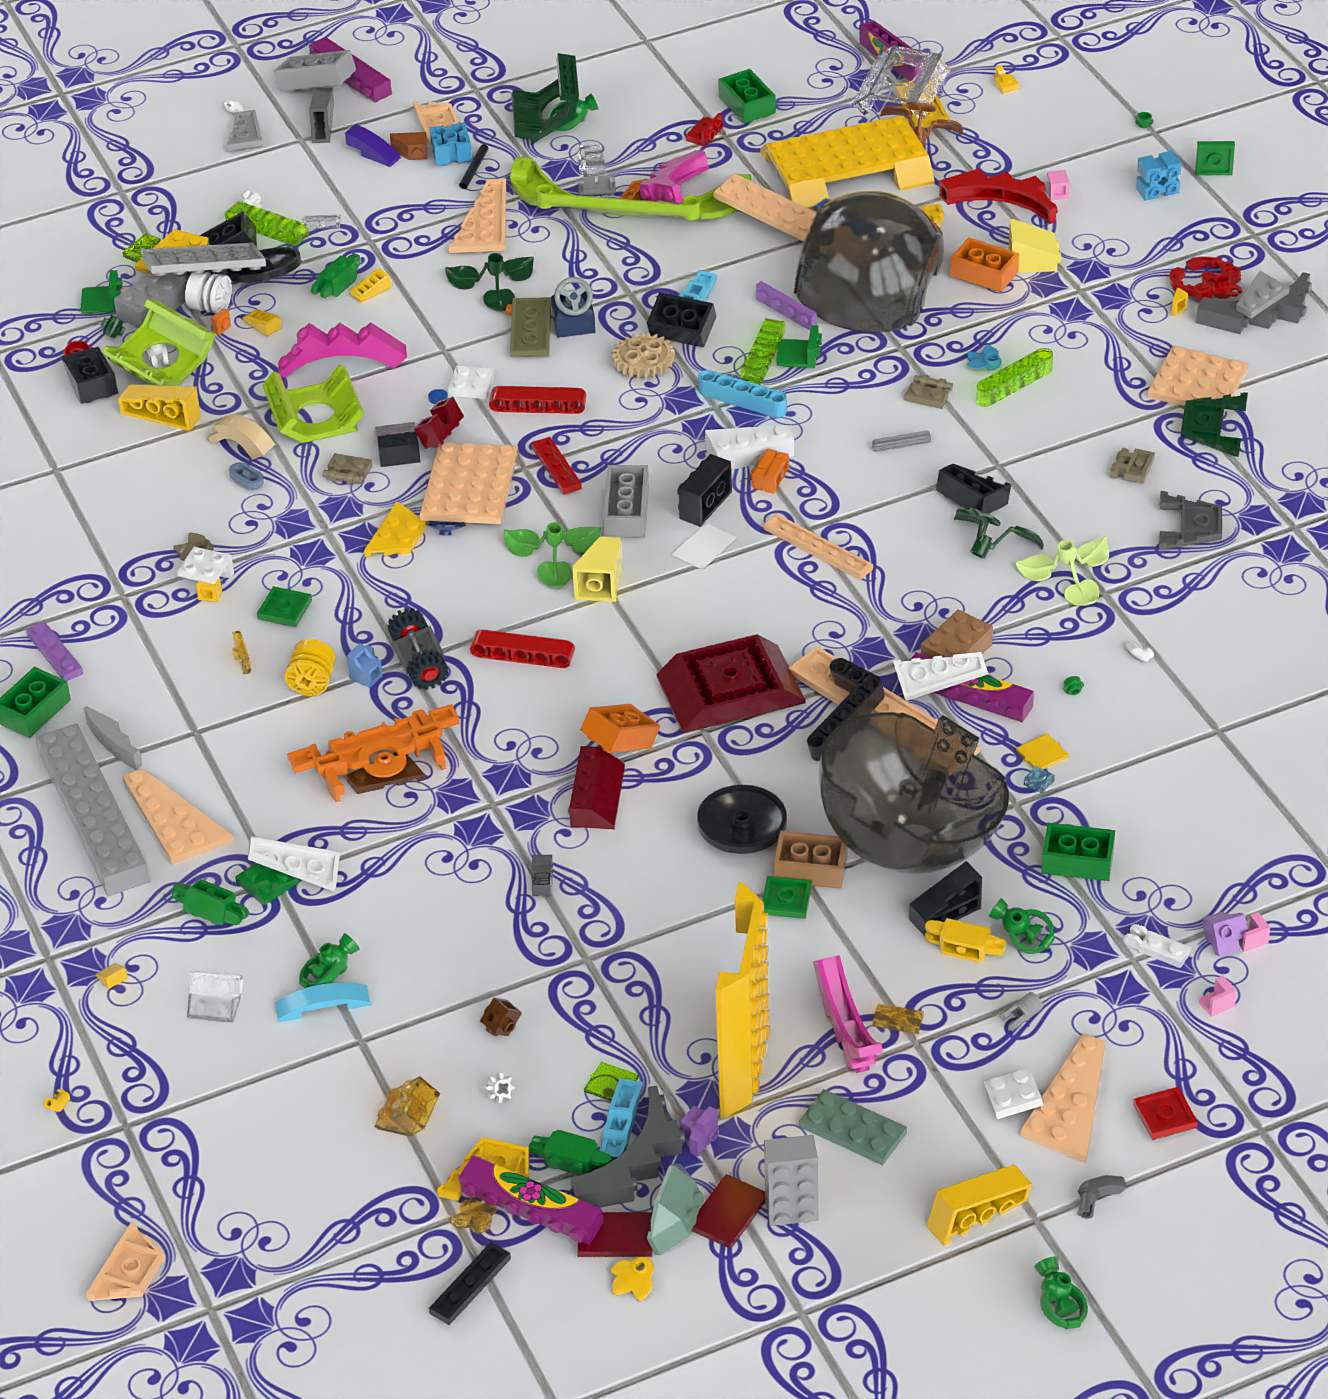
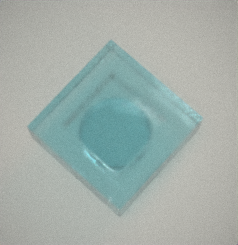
M1035 766L1024 778V785L1043 794L1054 782L1055 775Z

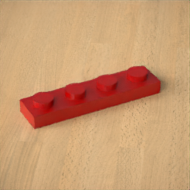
M551 437L532 442L533 451L563 495L582 489L581 481Z

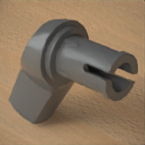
M1104 1175L1083 1182L1078 1189V1194L1081 1198L1077 1214L1085 1219L1092 1218L1097 1199L1104 1195L1120 1194L1126 1188L1124 1177Z

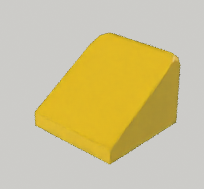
M1177 288L1172 300L1171 316L1173 317L1187 309L1188 293L1180 288Z
M218 578L215 584L202 581L197 582L198 600L218 602L222 594L220 578Z
M116 963L96 973V977L107 989L128 979L126 968Z

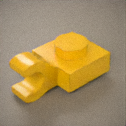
M1002 65L994 67L997 72L993 74L995 78L994 84L1003 94L1019 89L1018 81L1012 74L1006 75Z
M940 203L922 206V214L925 221L936 223L942 231L940 223L944 220V212Z

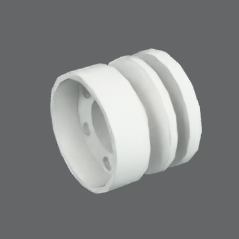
M205 271L204 273H192L185 290L187 307L199 311L206 310V312L214 314L223 308L227 310L232 294V284L229 276L215 273L211 275V273Z

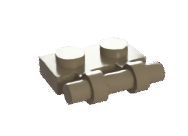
M924 374L922 376L915 375L914 383L910 384L905 393V401L943 409L949 398V391L946 390L951 391L953 383L946 382V379L941 378L939 380L932 379Z
M1122 448L1116 455V462L1111 466V478L1116 479L1118 475L1124 474L1125 480L1144 483L1154 461L1155 452L1135 448L1134 452L1130 453L1127 448Z
M334 453L327 465L328 470L323 471V477L335 482L341 480L346 481L347 484H362L363 478L367 477L373 466L372 460Z

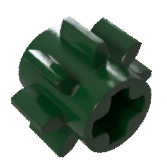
M113 315L109 319L104 317L101 326L104 328L103 333L114 339L117 335L122 337L126 329L122 326L124 321Z

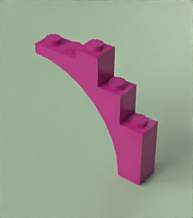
M695 150L660 164V170L649 174V180L639 183L641 188L640 195L644 201L656 202L660 200L674 204L683 202L679 186L693 176L709 169L705 151Z
M340 322L335 327H332L328 334L308 323L298 331L297 344L292 346L287 355L280 358L278 369L280 376L286 378L293 371L307 363L333 356L370 358L395 369L407 357V351L404 343L371 322L367 326L362 327L358 334Z
M840 955L813 961L825 1015L831 1016L837 1043L842 1042L848 1070L855 1069L856 1073L870 1070L869 1065L876 1064L877 1054L883 1053L882 1045L871 1037L859 1016L848 987Z

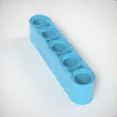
M710 370L701 371L698 375L699 393L702 396L776 418L783 417L787 413V396L782 391Z

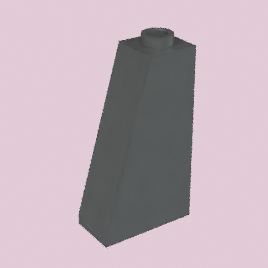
M315 88L309 107L312 143H330L334 110L333 88Z

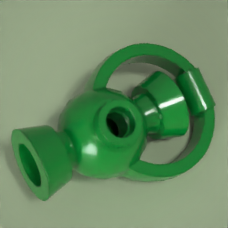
M591 93L585 97V101L578 100L574 119L558 128V131H566L576 127L585 120L588 110L594 111L599 109ZM566 101L553 106L548 112L547 119L559 113L565 106Z
M1000 898L990 912L989 917L996 920L1002 919V925L1009 933L1012 944L1021 952L1036 954L1047 950L1055 940L1054 927L1050 918L1045 913L1035 909L1024 910L1019 907L1008 909V904ZM1029 916L1042 919L1049 928V934L1045 936L1039 947L1036 948L1022 945L1015 937L1025 934V939L1030 945L1039 937L1044 926L1036 923L1032 925Z
M344 933L339 940V945L323 944L319 949L320 953L309 959L301 969L299 984L304 988L331 983L338 975L347 970V954H353L360 950L356 942ZM309 973L316 979V981L312 982L309 979H307Z
M1048 1257L1039 1261L1034 1268L1040 1276L1044 1277L1041 1283L1042 1295L1040 1297V1305L1044 1315L1059 1327L1065 1329L1079 1328L1088 1313L1085 1296L1071 1283V1277L1067 1273L1057 1272L1059 1270L1057 1257ZM1051 1302L1056 1303L1054 1307L1055 1312L1052 1310L1050 1306ZM1078 1309H1080L1079 1317L1062 1319L1064 1317L1072 1315Z

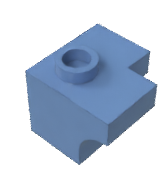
M359 643L347 655L349 678L370 688L383 676L381 660L375 658L373 647Z

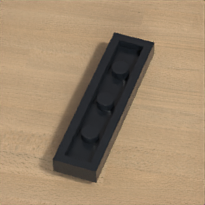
M490 1242L429 1307V1314L450 1325L510 1261V1252Z

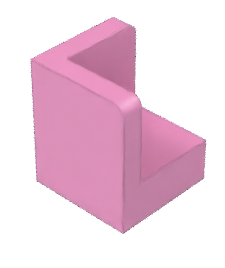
M1066 170L1048 171L1050 200L1069 198L1070 182Z
M1259 912L1251 914L1249 928H1247L1248 932L1243 934L1242 939H1238L1239 946L1244 952L1269 942L1270 926Z
M1220 976L1215 979L1214 992L1200 997L1199 1003L1212 1017L1235 1006L1237 990L1224 976Z

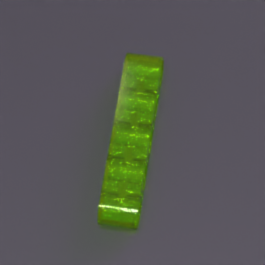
M237 201L225 212V218L228 220L244 211L255 224L257 234L292 246H297L309 235V229L304 223L241 201Z
M765 318L742 367L741 380L758 385L762 384L777 352L780 340L784 336L785 321Z
M1047 348L1038 349L977 383L976 403L983 407L991 406L1049 374L1053 366V352Z

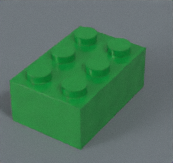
M751 69L718 79L720 99L743 123H749L776 113V95Z
M34 666L0 697V725L31 738L71 701L68 682Z
M1048 822L1042 853L1041 873L1109 881L1114 853L1115 830Z

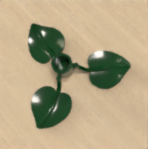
M492 253L488 256V262L484 263L480 274L474 267L464 265L445 267L447 279L454 287L458 289H471L474 287L475 282L480 281L487 269L492 276H495L496 290L487 291L483 296V302L490 309L506 311L507 305L513 304L515 296L510 289H499V274L503 272L505 276L509 275L515 281L527 280L533 273L534 257H521L504 262L501 254Z
M970 507L969 511L960 508L956 510L954 520L970 521L979 524L976 539L970 550L977 557L985 559L989 549L994 550L995 546L1010 532L1034 542L1041 550L1044 547L1039 535L1020 526H1010L998 539L991 543L992 538L985 535L989 523L1000 526L1001 522L997 518Z

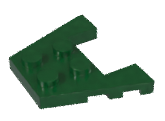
M1248 392L1240 393V396L1231 397V394L1223 395V398L1219 399L1207 397L1186 400L1181 436L1239 457L1241 438L1220 435L1224 410L1246 411Z

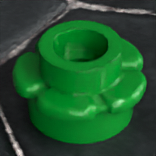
M1140 112L1135 123L1141 128H1148L1149 125L1153 124L1152 115L1148 112Z
M1078 676L1068 677L1063 682L1064 692L1070 695L1079 694L1082 687H1084V683Z

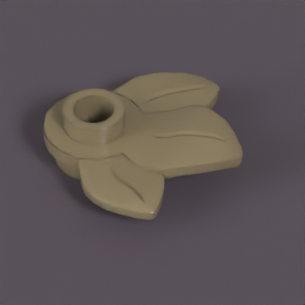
M197 533L188 534V543L174 546L175 552L181 555L180 560L185 561L193 547L214 550L213 544L205 536Z

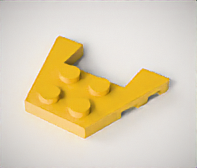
M174 229L153 249L209 245V239ZM143 259L135 264L136 271L151 274Z
M482 1137L466 1155L461 1166L457 1170L454 1169L449 1175L448 1181L444 1185H440L437 1195L438 1197L459 1201L462 1191L458 1177L473 1155L529 1178V1148Z

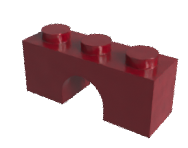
M453 396L438 401L430 410L432 416L422 419L414 428L425 449L430 447L438 448L443 445L444 439L452 434L451 431L460 425L459 422L463 419L464 415Z

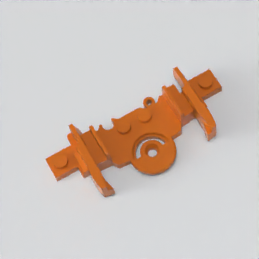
M452 704L428 711L429 715H426L425 711L421 709L412 712L410 717L403 719L394 718L395 725L387 726L385 722H382L380 726L360 731L356 736L354 732L347 731L344 733V739L337 738L328 741L329 749L323 756H321L316 744H312L307 748L287 753V758L294 774L316 768L318 774H321L332 798L336 802H340V795L345 794L344 784L337 776L343 775L346 780V775L348 774L347 767L351 770L364 768L367 773L375 777H390L404 769L406 754L414 752L416 757L419 758L420 751L429 749L437 766L441 770L446 769L444 749L440 741L442 729L458 725L460 721ZM380 750H392L398 754V756H394L389 752H381L374 757V763H369L371 755Z

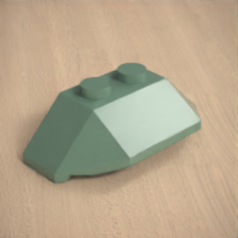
M680 1163L669 1165L654 1203L651 1231L648 1232L647 1240L655 1255H661L690 1236L691 1230L696 1224L699 1209L704 1202L703 1194L700 1192L696 1182Z

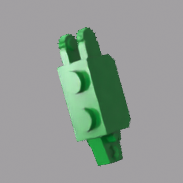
M355 253L348 257L340 255L318 274V280L312 285L311 293L317 295L320 292L322 298L329 297L330 295L338 297L356 281L357 269L361 264L360 255Z
M202 879L195 882L192 886L183 883H177L173 886L172 898L183 903L184 911L191 913L193 916L209 920L213 924L222 926L227 922L239 925L243 919L249 916L247 907L235 902L236 896L230 890Z
M562 1130L553 1131L549 1138L534 1135L529 1144V1152L544 1158V1165L552 1169L570 1172L577 1176L590 1173L606 1166L612 1161L611 1155L598 1150L594 1139Z

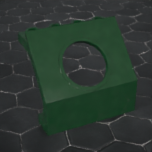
M557 54L558 79L540 91H512L514 137L530 139L532 145L574 119L579 100L575 55ZM560 97V100L566 101L565 106L555 116L549 119H541L543 110L551 101Z

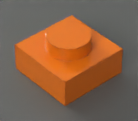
M224 308L211 318L213 332L218 336L231 326L229 310Z

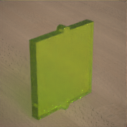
M601 1062L596 1071L590 1074V1080L585 1086L584 1092L612 1101L619 1079L637 1081L639 1074Z

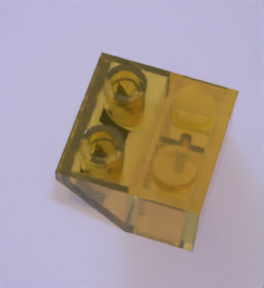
M421 1076L411 1081L407 1080L403 1085L398 1088L394 1087L387 1093V1100L377 1114L378 1120L374 1127L378 1130L405 1136H411L425 1129L440 1096V1092Z

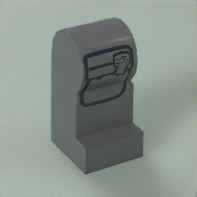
M552 854L532 855V896H551L553 881Z

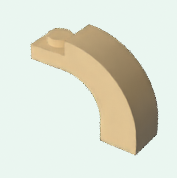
M237 414L225 415L214 425V428H212L213 433L207 437L212 444L222 439L236 441L245 449L252 460L264 456L276 445L258 424Z

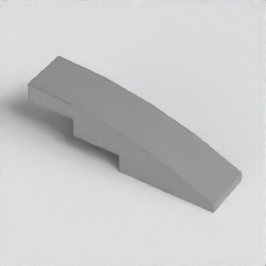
M86 706L84 708L86 723L99 742L120 761L135 770L141 767L140 751L130 745L128 735L120 732L119 723Z

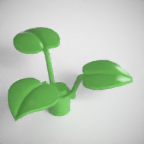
M553 522L547 525L546 531L543 532L540 540L537 533L532 530L504 529V541L512 554L527 557L533 553V549H539L546 538L547 543L553 547V562L541 563L537 568V577L542 583L550 587L559 588L569 582L572 570L567 562H557V546L564 540L566 546H571L573 551L585 553L600 537L601 527H578L570 529L565 533L561 524Z

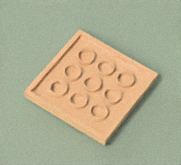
M1172 346L1148 390L1147 397L1184 407L1186 400L1207 397L1219 399L1223 398V395L1229 394L1233 397L1248 370V363Z

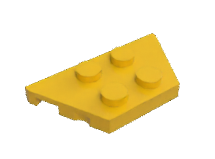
M396 502L365 548V557H371V553L383 552L384 556L410 554L426 530V522L420 520L419 516L400 502Z

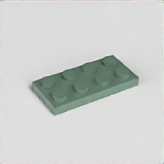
M825 1089L822 1090L799 1120L800 1128L881 1165H884L907 1134L906 1126Z

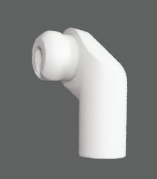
M226 100L224 103V107L228 112L246 111L240 102Z
M1132 639L1128 640L1125 644L1129 652L1143 662H1148L1149 659L1154 657V653L1149 647L1142 650Z

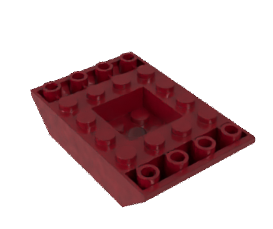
M758 634L677 653L656 674V678L682 733L806 703L792 672L788 669L789 666L779 646Z

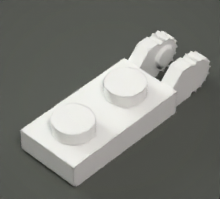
M165 343L153 345L146 350L149 362H151L153 368H157V360H163V364L169 366Z
M1133 924L1130 928L1131 934L1127 933L1124 936V942L1132 948L1178 968L1182 967L1191 953V947L1148 931L1144 926H1139V924Z

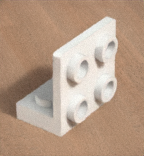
M193 547L177 571L179 577L215 584L220 576L231 579L234 574L232 556L230 554Z

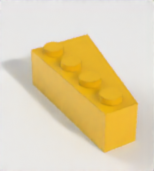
M129 385L118 398L120 413L123 415L191 431L201 418L196 386Z
M1014 1164L987 1174H981L967 1181H961L949 1187H943L937 1190L926 1227L944 1246L950 1243V1237L957 1233L960 1236L968 1233L970 1226L978 1222L983 1225L989 1222L995 1213L998 1212L1002 1215L1026 1202L1032 1183Z

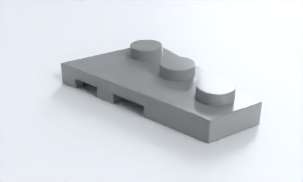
M256 111L237 112L233 124L234 128L226 145L227 151L263 146Z
M1259 271L1238 301L1236 310L1249 318H1253L1289 294L1290 287Z

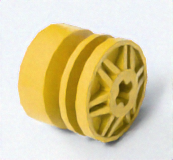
M317 639L299 641L294 646L285 671V682L296 693L305 696L322 694L328 687L336 663L335 652L325 642Z

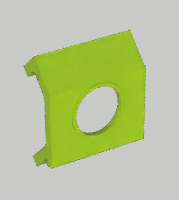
M147 299L144 306L149 311L143 324L119 347L105 346L102 353L109 356L108 360L151 385L179 386L205 361L216 333L158 300ZM156 344H170L179 352L176 362L165 368L150 367L143 360L144 352Z
M341 364L337 366L326 381L319 384L285 389L280 374L275 371L262 384L279 431L301 443L359 431L356 423L362 419L365 413L347 369ZM314 403L326 404L334 410L332 417L321 423L303 422L298 418L297 414L303 407Z

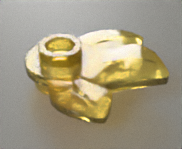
M466 1199L460 1204L461 1212L450 1217L449 1222L459 1229L469 1227L474 1233H484L491 1227L492 1216L496 1213L497 1206H490L487 1203L481 1204L476 1199Z

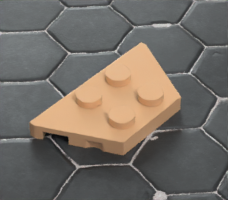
M413 101V108L423 132H426L429 145H431L429 127L444 125V128L451 127V124L459 123L451 103L429 102L428 105H419L418 101Z
M131 1222L86 1293L87 1300L143 1296L165 1260L164 1252L158 1246L153 1245L152 1240L147 1235H143L138 1230L137 1225Z

